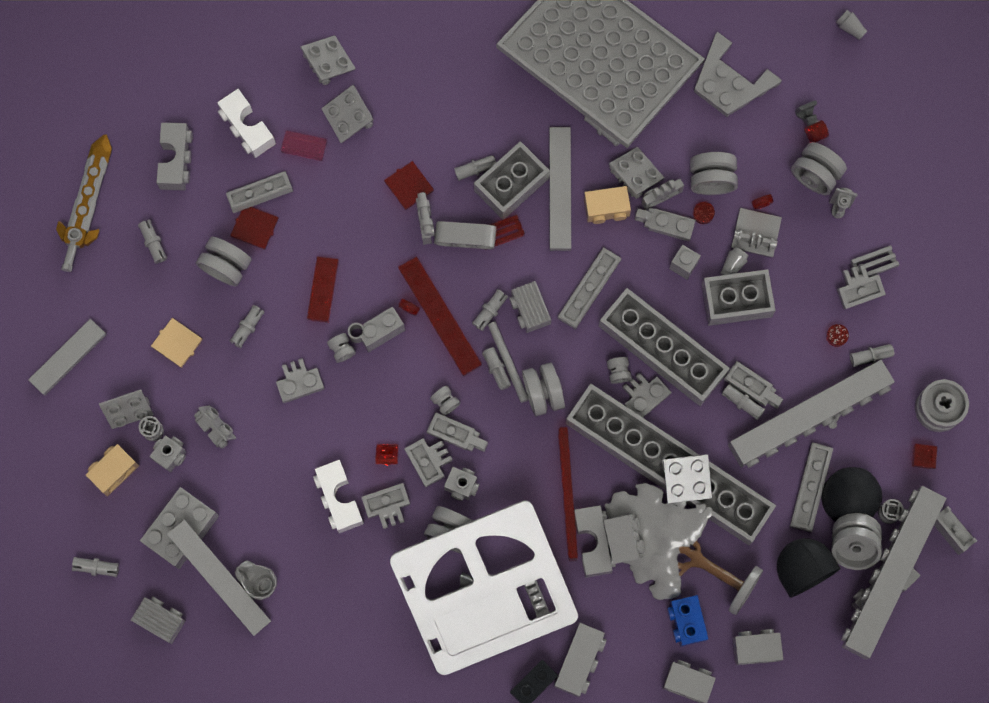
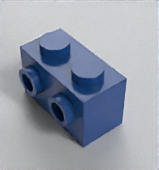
M698 595L671 601L667 612L670 621L674 620L676 629H673V636L675 642H679L680 647L707 641L708 635Z

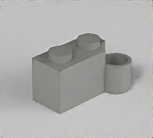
M393 306L363 325L352 323L348 327L350 340L354 343L362 342L368 353L405 331L404 323ZM360 329L362 334L359 337H353L351 335L352 331Z

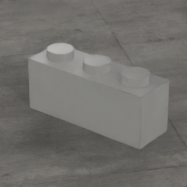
M579 623L555 683V688L576 697H580L581 693L586 694L590 681L586 679L589 672L594 673L598 664V660L595 659L598 651H603L607 641L603 638L604 632Z

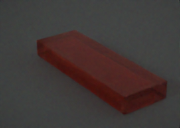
M317 257L307 315L308 320L329 323L339 264L338 259Z

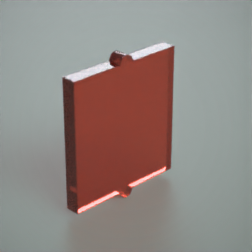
M413 161L403 168L397 169L396 173L384 180L405 210L416 203L418 193L424 192L427 196L434 191Z
M253 207L244 209L239 217L235 219L236 224L230 236L265 250L270 237L274 236L273 231L279 218Z

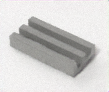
M890 245L851 260V265L856 267L858 274H860L857 264L887 253L888 256L864 264L867 269L880 263L891 261L890 264L867 272L868 277L898 267L899 262L896 261V255L892 252V246Z

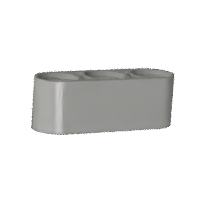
M438 221L436 223L434 244L449 247L494 249L497 227L487 224Z

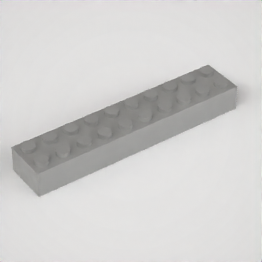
M591 383L566 418V425L664 490H666L665 473L663 472V459L699 455ZM709 462L712 498L686 501V503L691 508H696V504H705L706 507H711L713 512L709 520L750 546L776 505Z

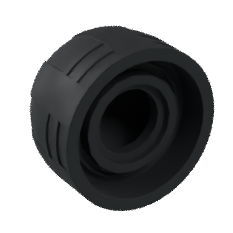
M860 467L842 468L836 471L824 484L821 495L822 505L827 515L835 522L840 517L851 513L867 514L873 517L882 501V489L877 479L866 469Z
M809 538L790 542L783 548L777 560L779 580L790 598L813 588L841 569L830 550L824 544Z

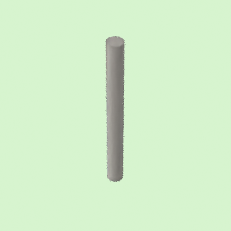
M495 321L488 324V327L520 402H526L529 398Z

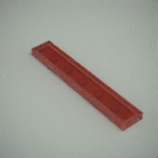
M415 257L399 266L400 273L461 374L465 376L481 367V362L418 258Z
M560 427L558 437L567 551L570 562L578 560L568 428Z

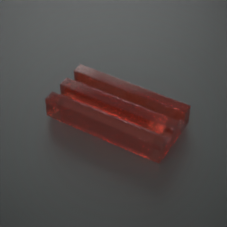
M518 215L490 224L498 229L515 222L514 225L497 230L496 236L518 229L516 233L495 240V246L525 236Z

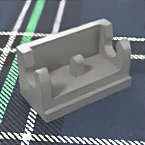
M949 506L939 513L934 526L958 555L977 542L976 538L972 537L952 513Z

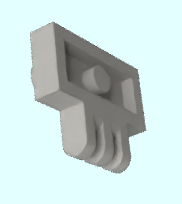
M672 179L660 185L659 189L656 187L649 190L642 199L641 204L643 208L648 210L682 193L684 184L681 179L676 181Z
M864 264L858 265L860 274H858L856 267L850 268L853 277H850L848 270L842 271L846 286L838 288L837 291L843 309L886 295L879 274L868 277Z
M302 358L298 359L301 368L297 369L295 362H290L292 367L290 372L286 364L282 365L286 379L277 381L276 384L283 403L324 390L318 369L315 368L307 371Z
M638 373L636 378L640 384L632 378L629 383L633 386V390L627 384L623 386V389L631 397L624 406L644 418L670 396L672 392L658 377L648 383Z
M423 438L404 448L425 488L445 478L440 467L453 460L451 456L442 459V456L449 453L447 448L438 452L437 449L444 446L443 441L428 447Z
M403 483L361 497L368 519L379 515L383 529L388 528L385 520L388 518L391 525L395 526L394 516L397 515L400 524L404 523L400 508L410 505Z

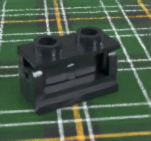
M541 660L510 691V694L519 703H533L558 675Z

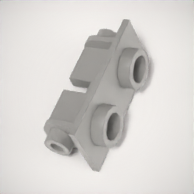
M836 188L829 203L833 204V217L842 218L846 208L850 209L857 197V193H853L848 188Z
M210 405L198 408L200 411L194 415L195 421L204 432L212 428L208 437L216 447L223 449L227 446V441L236 439L232 433V428L220 419L219 413L215 408Z

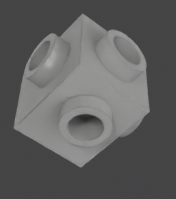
M165 435L163 439L160 438L155 443L154 451L149 457L171 473L175 466H180L186 457L184 455L186 451L182 447L184 443L174 436L170 439Z
M452 467L444 485V490L452 493L451 497L463 501V499L469 500L471 495L475 497L480 484L477 483V477L474 476L475 472L467 468L460 470Z

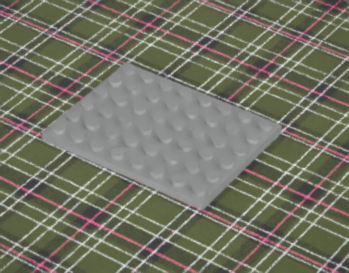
M537 0L496 44L498 50L626 148L633 143L705 60V58L628 0Z

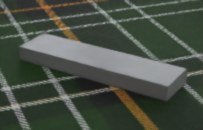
M603 247L557 319L576 330L622 258Z
M90 319L28 380L45 396L107 334Z
M811 443L790 527L809 533L812 532L833 448Z

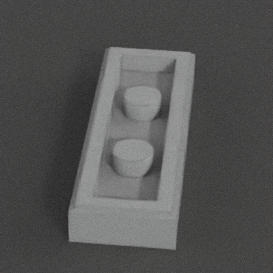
M286 171L227 192L226 195L233 213L293 192Z

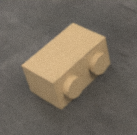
M627 186L584 193L588 222L601 224L609 219L622 221L630 217L631 207Z
M117 444L115 447H109L105 451L104 457L99 462H94L88 468L89 472L86 476L108 497L139 465Z

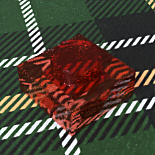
M377 444L376 464H398L399 445Z
M915 444L912 467L935 469L937 446Z

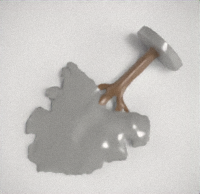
M647 483L636 484L637 496L629 495L626 491L613 494L611 503L605 504L608 519L634 513L635 518H638L640 523L638 534L639 539H642L645 545L644 557L623 562L630 565V570L633 572L636 583L643 584L646 581L654 580L655 584L649 587L653 597L658 600L673 599L681 593L680 577L691 567L701 568L738 591L729 607V612L734 615L738 614L761 577L763 570L755 566L746 580L742 581L702 555L697 539L701 537L708 519L712 516L713 510L711 507H706L705 504H696V508L684 509L687 504L686 501L664 504L662 503L664 493L662 489ZM690 544L695 547V550L690 548ZM680 553L685 554L691 558V561L679 563L677 556Z

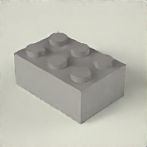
M520 141L474 182V191L504 220L549 179L550 170Z
M768 269L703 279L702 291L708 326L771 318L776 311Z
M180 487L140 541L177 569H180L187 558L168 537L167 533L184 519L202 540L219 515Z

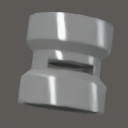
M346 333L337 335L327 342L330 350H333L335 353L334 358L337 363L346 361L356 354L353 346H350L348 343L349 338Z
M618 357L607 361L608 369L611 370L609 377L612 384L632 380L631 373L627 368L629 366L628 357Z
M447 385L435 392L430 398L434 404L440 407L439 411L443 416L451 413L460 405V401L451 395V390Z
M153 416L144 417L139 423V432L149 441H157L164 434L163 425Z
M886 500L879 507L878 516L882 522L892 524L899 520L904 507L899 500Z

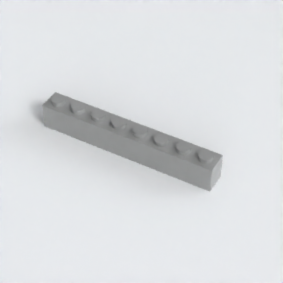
M879 360L730 441L728 447L741 468L746 465L748 468H751L760 462L759 458L764 455L769 458L779 452L777 448L783 445L787 448L796 443L797 437L801 435L807 437L816 432L815 428L822 424L826 427L835 421L834 417L841 414L844 417L854 411V406L860 404L862 407L873 400L871 397L879 394L883 396L891 391L890 387L895 381L883 361Z
M924 486L912 491L908 499L911 504L908 510H903L899 518L901 525L899 529L895 528L889 538L892 543L889 549L885 548L881 555L880 561H882L879 569L875 568L870 580L873 583L870 589L866 588L860 599L863 603L860 609H855L851 620L854 622L851 628H846L841 640L844 641L842 648L865 660L871 657L947 499L946 497Z

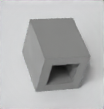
M682 245L672 260L669 269L688 280L699 263L701 255Z

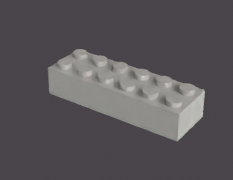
M628 288L625 289L600 319L599 327L700 407L730 369Z

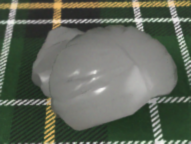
M244 561L236 567L235 575L237 580L252 598L263 600L273 594L277 586V577L271 569L255 565L251 561Z

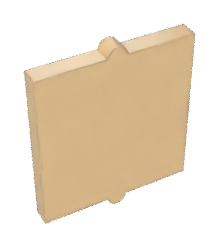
M172 318L166 327L159 331L160 335L151 347L182 368L190 356H194V351L203 339Z

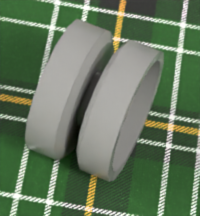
M808 143L801 154L802 157L798 158L791 167L792 174L808 189L821 195H829L836 185V180H840L846 172V164L841 157L829 148L819 143Z
M708 152L692 157L690 159V172L694 175L691 177V190L702 195H721L735 191L738 188V176L734 173L737 170L736 156L725 152Z
M213 236L210 237L205 245L208 253H201L196 261V265L215 279L230 286H238L242 279L239 270H247L252 261L251 257L225 240Z
M552 362L540 366L541 379H539L536 370L533 368L522 370L526 393L535 417L546 414V399L553 411L565 408L562 386Z
M946 379L937 380L929 384L920 393L915 403L917 419L922 426L934 432H945L954 428L965 418L969 409L968 395L963 387L954 381Z
M437 506L432 518L438 524H428L423 535L429 539L473 520L448 508ZM458 548L451 549V551L462 554Z
M851 513L840 517L834 523L831 552L839 565L847 569L863 570L874 566L880 560L882 555V530L876 519L867 514Z

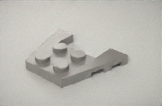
M717 32L694 92L728 117L749 104L750 101L761 97L770 89L779 86L782 80L767 69L755 84L749 82L720 60L732 46V42Z

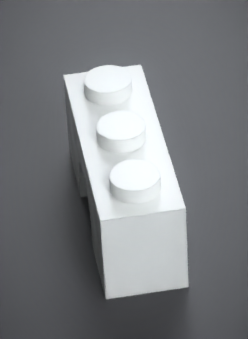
M239 89L217 102L220 108L217 111L224 122L228 120L232 125L229 128L236 138L240 136L243 141L241 145L247 154L252 153L256 158L276 145L273 135L262 121L254 126L243 124L244 118L252 113V109Z
M340 460L316 468L317 475L313 476L317 488L322 487L324 496H321L324 508H329L332 516L328 517L332 529L337 528V531L342 533L363 525L364 523L355 500L349 503H340L336 500L337 490L341 486L349 484Z

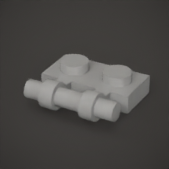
M422 192L417 194L416 204L423 245L432 243L431 236H435L433 220L430 218V202L426 198V193Z

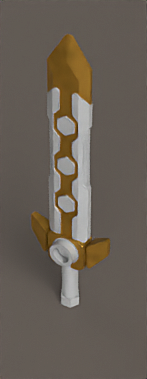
M105 134L91 145L68 227L66 228L60 221H58L56 227L61 240L68 246L64 264L61 267V270L65 272L72 271L77 248H83L85 245L89 246L99 235V229L89 231L112 151L108 137Z

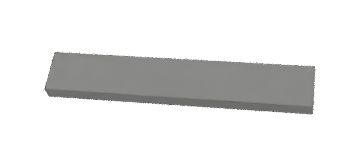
M550 127V251H571V127Z
M184 519L167 533L168 537L253 636L271 622Z

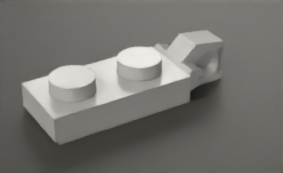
M649 208V211L638 209L635 220L645 223L644 227L649 228V231L684 241H690L696 221L653 208Z
M737 361L724 378V381L745 395L748 394L751 399L764 406L768 403L778 409L783 401L781 397L774 394L776 389L772 387L771 383Z
M435 413L427 430V434L466 451L472 452L476 448L485 452L488 445L487 441L479 438L480 433L476 432L474 428L439 413Z

